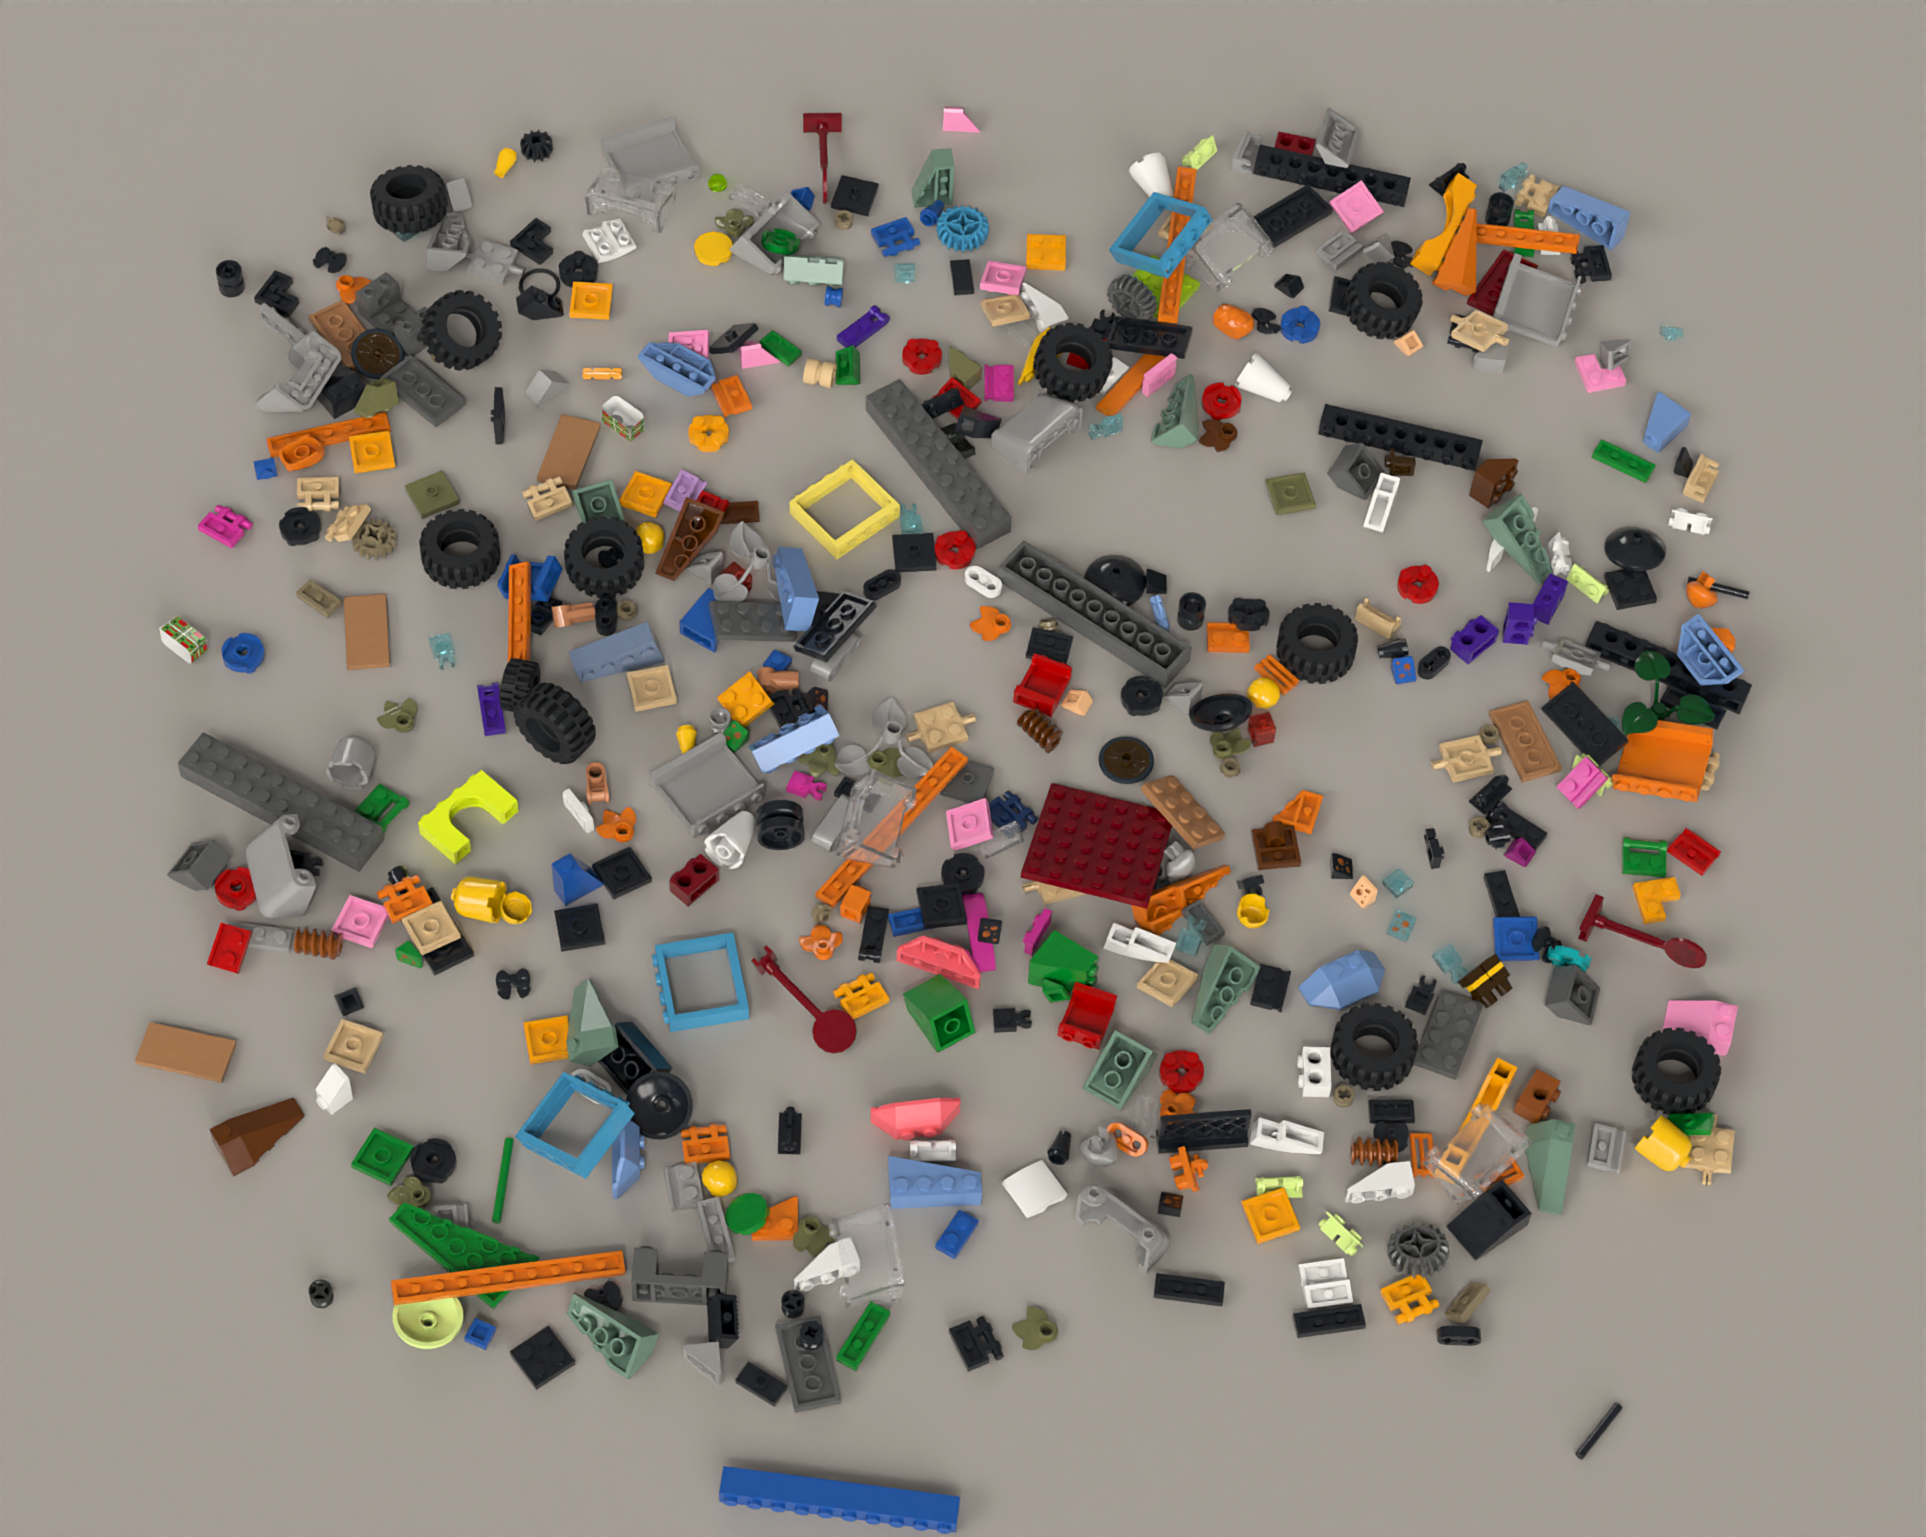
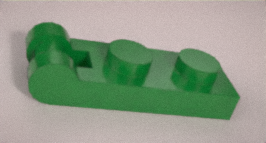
M1514 209L1513 227L1534 229V210L1523 212L1520 209ZM1520 219H1526L1527 222H1522ZM1514 247V254L1516 253L1523 257H1534V249Z

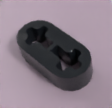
M1442 646L1433 649L1419 662L1418 675L1426 680L1434 678L1449 664L1451 658L1449 649Z
M1442 1326L1437 1329V1342L1442 1345H1478L1481 1343V1330L1470 1326Z

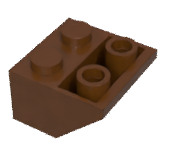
M1516 458L1487 459L1474 472L1469 496L1488 509L1494 503H1499L1503 494L1506 491L1510 492L1515 485L1514 478L1518 473L1517 466L1519 460Z

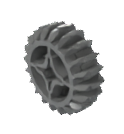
M1123 274L1115 278L1107 289L1108 301L1112 303V308H1115L1117 313L1124 318L1149 321L1157 310L1156 297L1147 288L1148 285L1145 286L1142 280L1139 281L1137 277L1132 278L1129 274L1127 276Z
M1413 1222L1411 1226L1404 1224L1403 1229L1397 1228L1396 1232L1391 1234L1387 1244V1256L1391 1266L1395 1267L1397 1272L1403 1271L1404 1276L1412 1274L1413 1278L1416 1275H1421L1424 1278L1425 1274L1433 1276L1434 1271L1440 1273L1441 1267H1445L1449 1258V1243L1446 1240L1445 1234H1441L1439 1228L1433 1230L1432 1224L1426 1227L1423 1222L1421 1225H1415Z

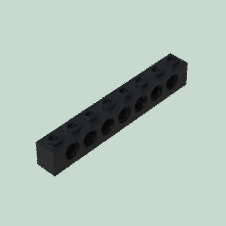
M1260 145L1253 173L1262 177L1299 185H1309L1310 187L1336 193H1343L1362 180L1377 202L1400 207L1405 206L1411 177L1351 164L1347 168L1325 164L1323 158L1265 145Z
M1325 404L1318 435L1352 443L1362 442L1366 447H1374L1385 451L1394 448V452L1405 456H1413L1476 471L1483 440L1328 404Z
M1599 621L1595 622L1585 646L1601 652V658L1632 671H1635V662L1642 652H1657L1664 656L1670 664L1669 676L1667 678H1659V682L1666 685L1670 684L1687 693L1698 695L1712 704L1739 715L1752 687V684L1738 678L1733 679L1728 684L1700 685L1678 658L1677 653Z

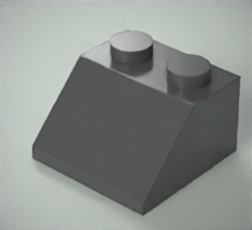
M1361 442L1344 446L1327 474L1339 489L1367 500L1378 483L1380 474L1384 473V470Z
M214 840L193 842L167 876L194 891L208 890L214 885V879L217 875L227 868V862L231 856Z
M1575 964L1554 968L1545 1006L1559 1018L1592 1025L1600 987Z

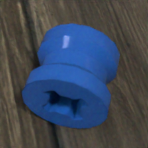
M827 286L825 306L835 305L841 308L843 288L833 289L831 286Z

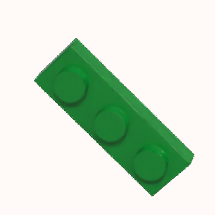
M1602 439L1592 454L1593 459L1644 483H1647L1656 467L1655 464Z
M870 1301L837 1354L836 1361L857 1371L891 1316V1311Z

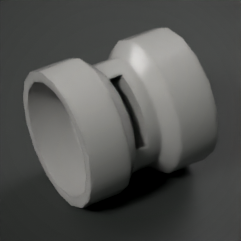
M717 707L710 712L711 733L714 735L720 732L724 733L731 724L730 712L723 707Z

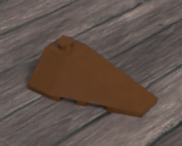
M686 497L655 574L675 582L715 535L725 512Z
M290 1098L230 1118L209 1130L214 1145L234 1177L255 1166L260 1161L259 1158L267 1150L270 1151L275 1146L274 1143L293 1129L305 1116L296 1100Z

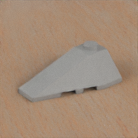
M447 211L440 223L437 222L427 246L428 270L435 272L448 271L466 257L470 243L467 238L462 212Z

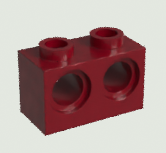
M1279 131L1274 148L1313 156L1316 139Z
M700 853L696 858H691L682 870L673 873L669 880L670 892L689 907L719 881V869Z

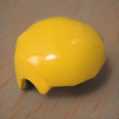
M644 522L636 527L637 535L642 540L644 553H656L663 548L665 534L660 525Z
M1260 677L1254 680L1247 689V698L1257 708H1270L1277 703L1281 692L1279 686L1273 680L1267 677Z
M517 891L503 895L499 904V914L505 922L518 925L530 918L532 904L526 895Z
M1253 893L1246 894L1240 899L1236 914L1242 925L1252 929L1260 928L1266 924L1270 910L1265 906V899Z
M716 1160L709 1163L702 1171L703 1185L715 1197L731 1194L737 1187L738 1178L736 1171L728 1162Z

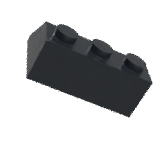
M632 1021L617 1022L615 1024L619 1047L598 1061L626 1095L634 1082L643 1075L657 1071L669 1073L673 1068Z

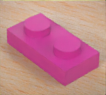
M1044 908L1041 915H1036L1032 924L1034 926L1031 932L1027 931L1023 939L1025 953L1032 956L1051 924V910Z

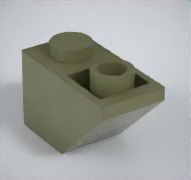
M951 346L948 351L950 378L953 377L970 390L981 380L982 367L976 361L966 357L963 352Z
M381 378L368 383L354 409L355 414L361 415L364 418L374 417L377 412L389 411L393 406L398 405L399 399L395 381Z

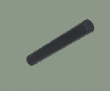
M1688 577L1687 584L1691 581H1696L1697 578ZM1713 583L1710 590L1744 599H1748L1750 592L1718 583Z
M1614 1403L1577 1450L1575 1455L1582 1460L1623 1409L1619 1403Z

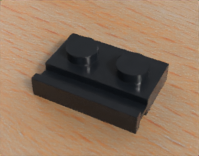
M1033 627L1025 656L1028 659H1032L1033 654L1036 653L1038 655H1045L1059 663L1067 664L1073 636Z
M1260 964L1250 1005L1282 1012L1291 971L1285 972L1281 971L1282 969Z

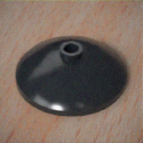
M1640 527L1618 529L1606 538L1604 545L1605 554L1612 563L1631 571L1654 569L1664 561L1666 556V546L1663 540L1652 531Z
M1107 555L1096 559L1089 565L1084 579L1127 606L1137 602L1142 597L1146 588V576L1141 566L1134 560L1121 555Z
M1218 694L1197 702L1191 708L1189 717L1191 723L1201 730L1225 732L1243 724L1251 716L1253 708L1251 701L1242 695Z
M662 1071L645 1074L634 1082L627 1094L626 1101L630 1103L628 1107L635 1113L631 1120L639 1126L640 1134L647 1138L656 1140L671 1138L679 1134L691 1119L693 1113L692 1094L685 1082L674 1074ZM660 1101H664L666 1103L665 1109H660Z

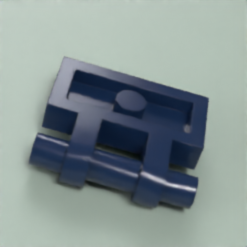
M1008 790L1003 795L1006 799L1005 802L998 796L989 803L991 821L1012 840L1027 829L1025 821L1028 820L1034 825L1038 818L1030 807H1026L1021 802V798L1018 795H1013ZM1011 808H1016L1020 813L1016 814Z

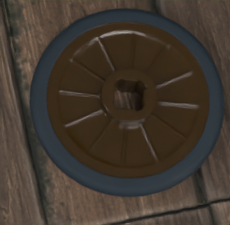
M369 329L362 332L354 340L351 348V358L354 366L361 374L368 378L379 380L381 376L403 361L404 352L400 342L389 331ZM377 351L382 355L380 357H377L373 353Z
M1133 737L1114 738L1108 741L1099 753L1098 760L1102 772L1112 781L1121 784H1134L1144 780L1151 773L1154 766V757L1151 749L1143 741Z

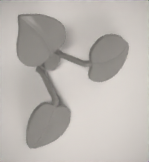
M742 521L733 530L729 546L736 556L744 557L747 555L750 558V566L739 581L732 574L719 575L713 584L714 597L718 601L742 602L748 594V589L741 583H743L752 568L762 569L766 566L767 579L771 583L769 593L780 602L775 573L771 578V562L768 561L770 552L763 546L761 537Z
M893 697L881 703L872 715V725L876 730L883 731V734L871 751L866 754L864 749L858 745H847L839 751L834 762L837 769L847 775H865L871 770L867 764L868 757L885 741L887 744L898 743L899 753L902 756L897 761V767L906 777L921 778L933 767V763L928 755L920 748L910 746L905 752L903 751L900 734L907 725V718Z

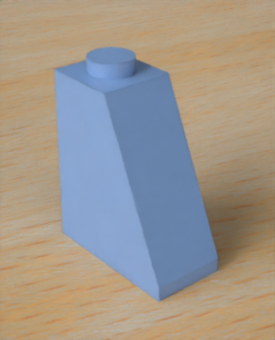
M1659 391L1653 405L1643 443L1648 448L1659 453L1688 426L1691 413Z

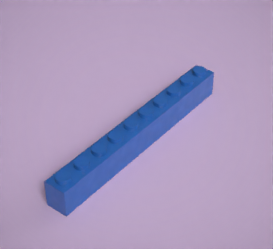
M723 1466L719 1490V1502H723L728 1506L740 1504L747 1505L751 1509L763 1507L771 1508L775 1512L794 1511L798 1515L817 1514L821 1518L840 1517L849 1522L863 1520L872 1525L886 1523L896 1528L909 1526L919 1531L932 1529L942 1534L956 1533L960 1505L959 1496Z

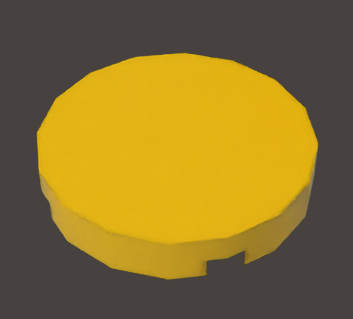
M712 231L704 233L696 239L694 253L701 263L709 266H718L719 263L728 262L732 257L733 253L729 250L733 246L732 240L721 232Z

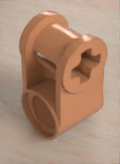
M599 762L590 763L586 767L588 805H591L592 802L601 801L609 803L605 768Z

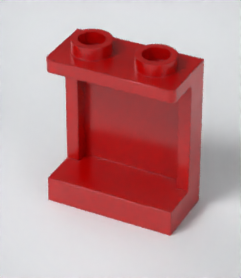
M1034 653L1032 663L1025 677L1014 690L1013 703L1031 710L1038 708L1041 714L1044 713L1052 717L1071 681L1072 667L1063 662L1059 663L1049 659L1045 655Z
M1076 982L1064 1018L1058 1026L1057 1036L1068 1042L1080 1043L1086 1048L1100 1050L1117 1005L1118 995Z

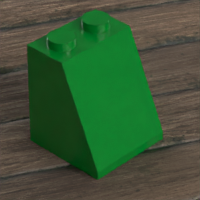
M1054 930L1030 960L1028 983L1042 987L1043 979H1047L1064 986L1070 992H1073L1076 982L1093 987L1098 979L1096 973L1099 970V956Z
M941 974L903 993L907 1011L937 1053L975 1033L967 999Z

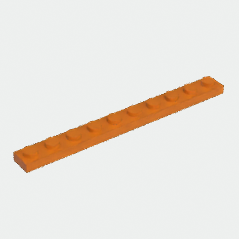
M1177 168L1174 198L1193 203L1197 169ZM1172 211L1167 249L1190 221L1191 217ZM1186 255L1168 279L1163 277L1158 313L1159 322L1177 324Z
M951 746L815 893V898L822 903H827L833 909L846 895L851 884L855 885L968 763V758Z
M620 1250L391 1280L393 1305L622 1276L625 1275L626 1271L623 1252Z

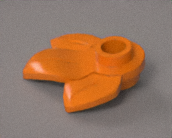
M342 275L336 281V288L340 291L339 296L344 302L353 304L356 300L355 293L369 284L371 280L364 277L353 278L349 275Z
M980 606L982 618L969 624L974 632L982 634L983 641L996 640L1000 634L1007 633L1011 629L1009 617L1005 614H1000L998 609L990 606Z
M1570 668L1563 672L1554 669L1546 672L1542 676V680L1551 685L1548 696L1550 699H1553L1572 682L1580 688L1581 676Z
M630 807L624 809L621 815L609 810L604 811L603 824L596 827L597 833L603 838H614L620 843L630 841L634 836L633 826L636 823L634 811Z
M821 924L812 928L810 936L799 937L801 948L805 951L813 952L819 960L830 959L834 953V948L841 945L843 941L841 932L831 933L827 926Z
M1167 1089L1161 1094L1160 1103L1162 1106L1160 1108V1117L1195 1113L1192 1111L1196 1103L1193 1095L1188 1093L1176 1095L1171 1089Z

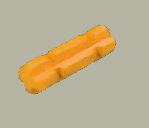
M583 368V379L610 380L613 378V380L622 379V369L594 368V370H591V368Z

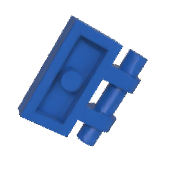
M907 217L871 229V236L879 248L887 246L886 249L882 250L883 257L898 255V252L910 251L915 246L920 245L918 237L910 238L914 236V229ZM900 240L903 241V243H900V244H897V245L894 244V242H897V241H900Z

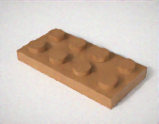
M1174 775L1144 783L1140 789L1192 849L1221 841L1226 835Z

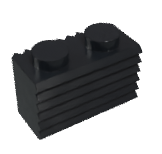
M715 1294L707 1302L709 1343L719 1342V1348L728 1349L740 1338L737 1331L739 1329V1323L737 1322L739 1319L737 1318L738 1310L736 1308L738 1306L736 1303L738 1301L736 1300V1295Z

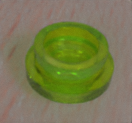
M714 174L708 180V187L713 192H722L727 188V180L721 174Z

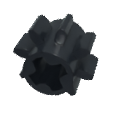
M1500 822L1490 823L1491 828L1485 830L1487 844L1492 845L1493 848L1495 847V850L1505 848V844L1511 840L1508 826L1503 827V824Z

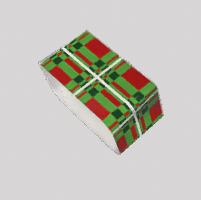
M619 396L611 397L602 405V422L628 441L632 442L645 430L643 414ZM611 416H621L623 418V423H619ZM627 426H634L633 428L630 429V434H629V429L626 428V427H627Z
M176 616L159 628L162 642L189 664L193 663L208 650L206 637L179 616Z

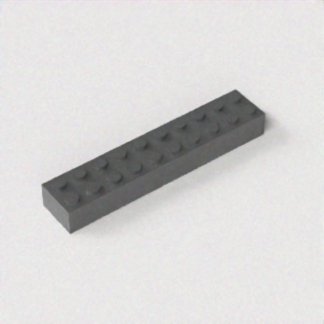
M901 379L866 396V412L960 530L967 532L968 536L972 538L976 550L1011 532L1012 517Z
M1023 540L999 566L998 578L1003 585L1145 676L1156 681L1162 687L1166 688L1189 663L1191 646Z
M204 732L178 762L182 778L270 825L283 815L297 814L300 827L291 836L358 872L361 871L384 841L381 826Z

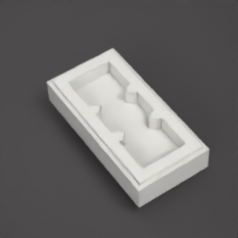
M1115 357L1112 358L1113 365L1108 379L1100 391L1103 395H1106L1130 369L1129 366Z
M570 789L564 791L563 803L586 833L593 831V818L589 814L586 804L583 801L580 802Z

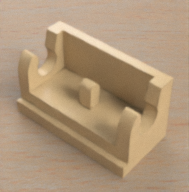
M1701 454L1686 482L1683 495L1704 503L1718 476L1719 471L1714 468H1718L1719 464Z
M1365 598L1364 604L1360 603L1357 607L1355 620L1390 640L1401 627L1402 618L1397 616L1395 620L1369 605L1370 599Z

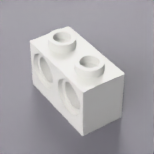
M1303 1047L1302 1054L1297 1057V1068H1301V1075H1298V1088H1302V1097H1329L1331 1091L1330 1047ZM1310 1060L1316 1061L1317 1064L1311 1063ZM1310 1080H1316L1318 1083H1312Z

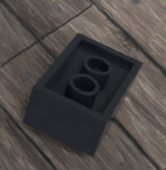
M339 362L317 399L330 415L336 419L356 407L366 384L354 371Z

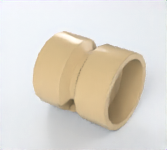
M808 358L804 369L803 383L815 385L819 382V385L831 389L836 376L837 364L828 361L821 364L819 359Z

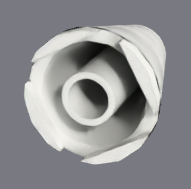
M1159 152L1143 157L1144 161L1140 163L1136 161L1130 167L1131 177L1148 197L1153 192L1174 198L1164 155L1162 156Z
M1257 352L1254 353L1252 360L1247 363L1235 383V386L1279 403L1282 400L1286 402L1292 393L1289 390L1291 387L1289 383Z
M741 811L708 835L704 844L706 843L705 852L713 862L721 867L723 864L728 865V869L738 868L742 864L757 824L753 814Z

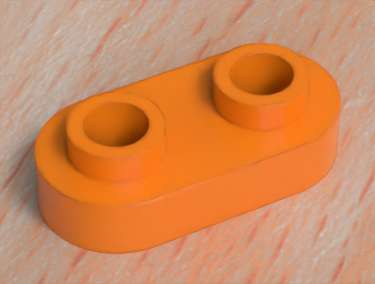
M1115 1122L1106 1128L1108 1133H1113L1118 1148L1125 1153L1138 1157L1145 1154L1148 1150L1147 1138L1124 1123ZM1117 1129L1121 1131V1137L1116 1136L1115 1132ZM1135 1141L1140 1142L1141 1147L1139 1149L1135 1147Z

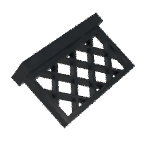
M1251 1109L1161 1116L1159 1129L1156 1130L1158 1154L1179 1152L1178 1148L1185 1146L1186 1152L1248 1147V1131L1252 1116Z

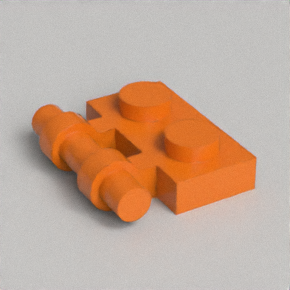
M418 875L406 876L401 879L402 881L393 885L387 884L383 886L384 889L376 892L379 899L385 897L390 899L383 903V907L392 924L402 921L401 918L433 904L424 886L415 889L414 885L420 883ZM404 889L407 890V893L397 897V892Z
M711 1123L710 1126L696 1128V1125L689 1126L688 1129H683L681 1131V1138H691V1140L682 1141L685 1164L730 1160L728 1137H718V1134L727 1133L726 1124L717 1125V1123ZM711 1135L710 1138L698 1139V1136Z

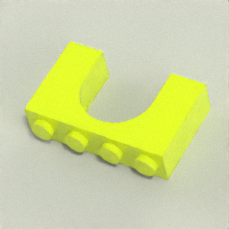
M482 770L470 776L464 785L456 788L446 800L440 801L434 810L429 814L423 815L418 822L420 834L455 865L471 852L470 840L451 823L457 812L468 807H479L489 812L501 824H505L519 812L517 800Z

